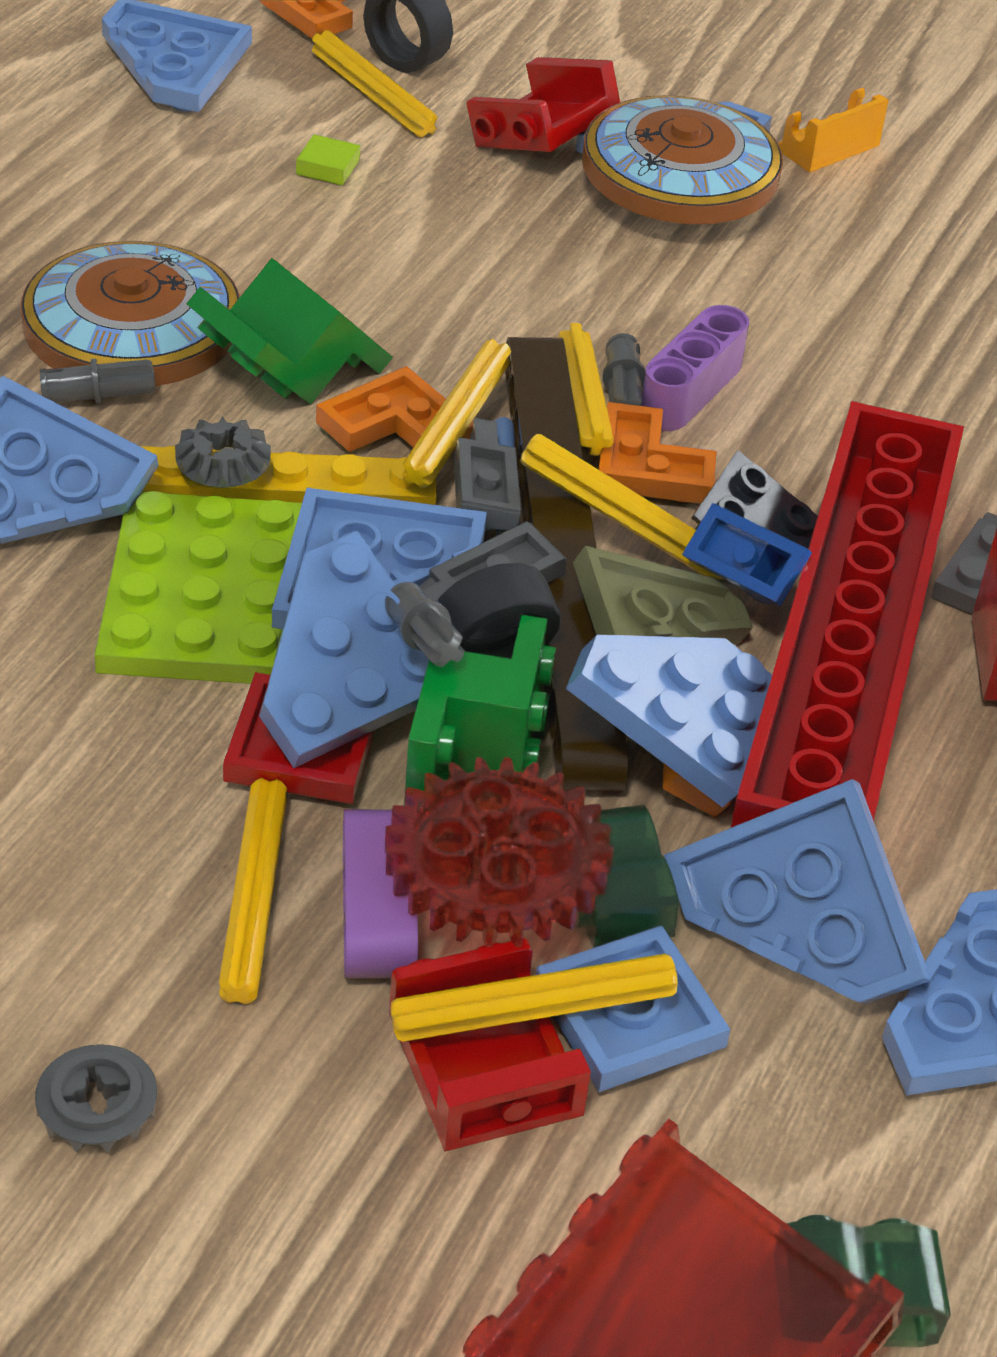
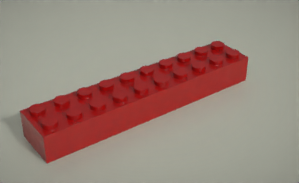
M851 401L810 542L809 550L812 554L801 573L736 798L730 828L852 779L860 783L874 821L965 426Z

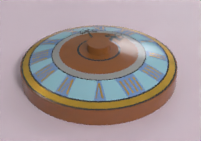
M661 95L640 97L620 102L598 114L586 129L582 164L586 176L594 187L612 202L627 210L649 218L672 223L715 224L748 216L771 201L779 187L783 155L778 142L764 126L736 109L699 98Z
M107 242L66 253L46 264L31 278L24 289L21 299L22 328L31 350L39 359L53 369L91 365V359H97L98 364L147 359L153 364L156 386L182 381L200 374L217 364L229 353L227 349L231 346L232 342H229L223 349L197 328L203 321V318L186 304L197 289L201 286L229 309L240 298V295L233 280L221 267L192 251L156 242Z

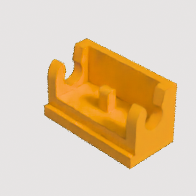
M859 88L851 93L846 111L831 114L822 120L813 118L808 121L805 128L800 130L801 112H794L787 117L783 140L778 142L781 152L810 173L880 145L889 100L878 94L873 96L870 102L862 105L865 89Z

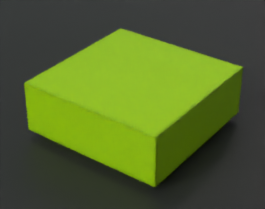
M313 134L296 159V174L342 186L360 160V145Z

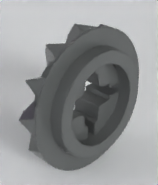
M222 416L217 423L199 420L195 429L182 430L180 442L175 445V458L180 471L197 483L211 487H236L254 481L267 470L271 458V445L266 443L264 430L250 429L247 420L228 423ZM213 449H215V450H221L220 452L217 451V452L213 455Z
M96 1044L70 1050L50 1063L42 1073L36 1086L37 1116L45 1124L49 1138L61 1137L68 1140L75 1152L84 1144H99L108 1153L117 1140L124 1137L137 1140L142 1125L147 1119L155 1118L157 1083L151 1068L138 1055L118 1046ZM95 1081L97 1091L101 1090L102 1096L107 1099V1109L104 1110L103 1114H97V1111L93 1112L91 1105L87 1102V1093L90 1092L89 1082Z

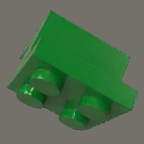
M273 258L268 261L231 309L223 305L201 286L186 303L203 318V321L197 327L201 332L223 349L229 342H232L231 346L227 349L231 353L230 356L256 377L265 369L266 371L260 379L285 399L292 392H295L311 405L345 362H348L356 369L363 360L380 374L393 358L341 312Z
M521 615L512 659L465 652L459 662L450 660L442 668L435 666L429 660L408 739L404 810L413 811L414 835L429 836L434 812L447 811L451 791L518 802L523 776L535 778L541 739L532 738L531 735L532 731H545L550 703V694L539 691V686H550L556 655V647L544 645L547 627L546 618Z

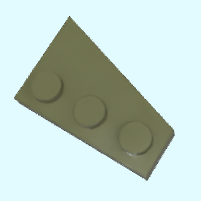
M585 546L573 561L596 635L726 638L732 644H739L753 628L737 585L729 581Z

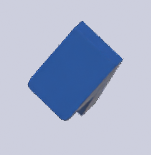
M715 503L711 504L682 553L693 564L737 585L754 600L776 606L782 605L812 554L809 549Z

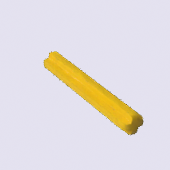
M325 30L321 35L316 33L313 36L312 41L314 45L312 52L314 55L417 137L423 138L428 133L433 134L436 131L437 115L435 112L329 30Z
M570 323V329L560 331L558 338H564L580 445L588 447L590 455L597 456L601 454L602 448L612 446L614 441L590 333L583 331L580 323Z
M494 339L483 343L403 462L405 471L402 476L405 482L408 484L416 483L420 488L429 487L455 449L458 437L462 438L509 366L510 360L508 356L511 353V349L508 344H498Z
M536 434L530 440L521 455L520 461L522 465L697 573L722 579L693 564L682 555L696 531L694 528L542 434Z
M260 778L250 788L219 977V995L227 1003L238 1001L247 1005L252 1003L258 996L286 807L287 788L278 779L269 782Z
M659 954L396 998L391 1002V1020L397 1040L405 1042L670 997L677 993L678 977L672 957L668 954Z

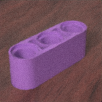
M714 305L706 308L648 363L645 370L642 403L640 406L663 409L661 431H674L684 427L740 371L749 328V317L745 312L729 305Z
M344 809V978H391V973L394 969L407 966L418 959L412 810Z

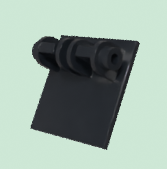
M737 450L691 517L698 524L694 529L697 530L711 504L715 503L809 549L818 515L809 506L799 501L771 478L763 468L754 464Z

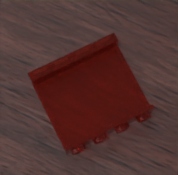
M668 1119L653 1137L645 1134L632 1144L619 1166L621 1175L603 1196L593 1193L583 1201L570 1220L568 1226L570 1234L551 1256L547 1253H542L527 1266L516 1286L518 1295L499 1317L490 1314L478 1323L468 1336L462 1352L465 1355L464 1357H874L902 1322L904 1293L878 1273L866 1284L683 1147L680 1142L678 1125L671 1119Z

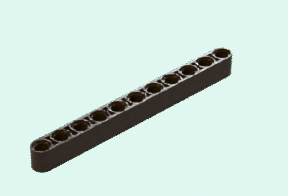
M507 337L506 344L509 345L511 353L508 356L510 364L505 370L510 419L514 424L523 523L526 521L530 522L567 558L566 573L548 582V586L561 613L560 629L547 645L556 647L550 686L544 685V691L550 694L548 723L558 791H624L628 775L626 734L566 689L581 650L596 636L573 565V561L585 546L597 548L591 509L589 505L522 465L520 461L523 451L536 434H542L583 460L564 338Z

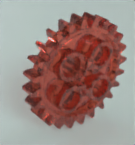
M480 757L476 758L474 772L466 773L453 762L449 764L448 780L444 781L432 773H427L424 779V791L408 787L405 790V806L394 805L392 807L391 825L386 826L385 872L386 875L393 876V894L395 896L408 895V913L411 916L430 910L429 929L432 931L442 928L449 922L456 924V941L459 942L465 940L472 930L482 931L485 947L490 948L495 943L498 933H508L515 947H522L524 931L531 929L542 940L548 941L551 938L553 921L562 927L572 930L575 928L577 911L591 914L594 911L596 894L604 895L606 892L608 873L611 871L613 846L609 845L610 825L600 823L602 807L599 804L584 805L586 789L583 786L564 792V774L561 772L550 776L546 780L538 778L539 763H531L523 773L514 772L511 758L505 757L501 762L499 770H490L487 763Z

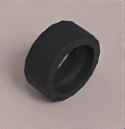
M366 0L363 12L365 33L375 53L385 64L393 69L404 73L420 70L441 59L450 49L453 38L452 16L445 0H398L415 17L420 30V48L410 42L401 30L396 15L397 0Z
M523 563L497 564L477 570L455 582L438 599V602L448 610L451 624L463 636L460 646L465 652L512 659L521 615L547 619L545 646L552 641L560 629L561 613L545 577L536 567Z

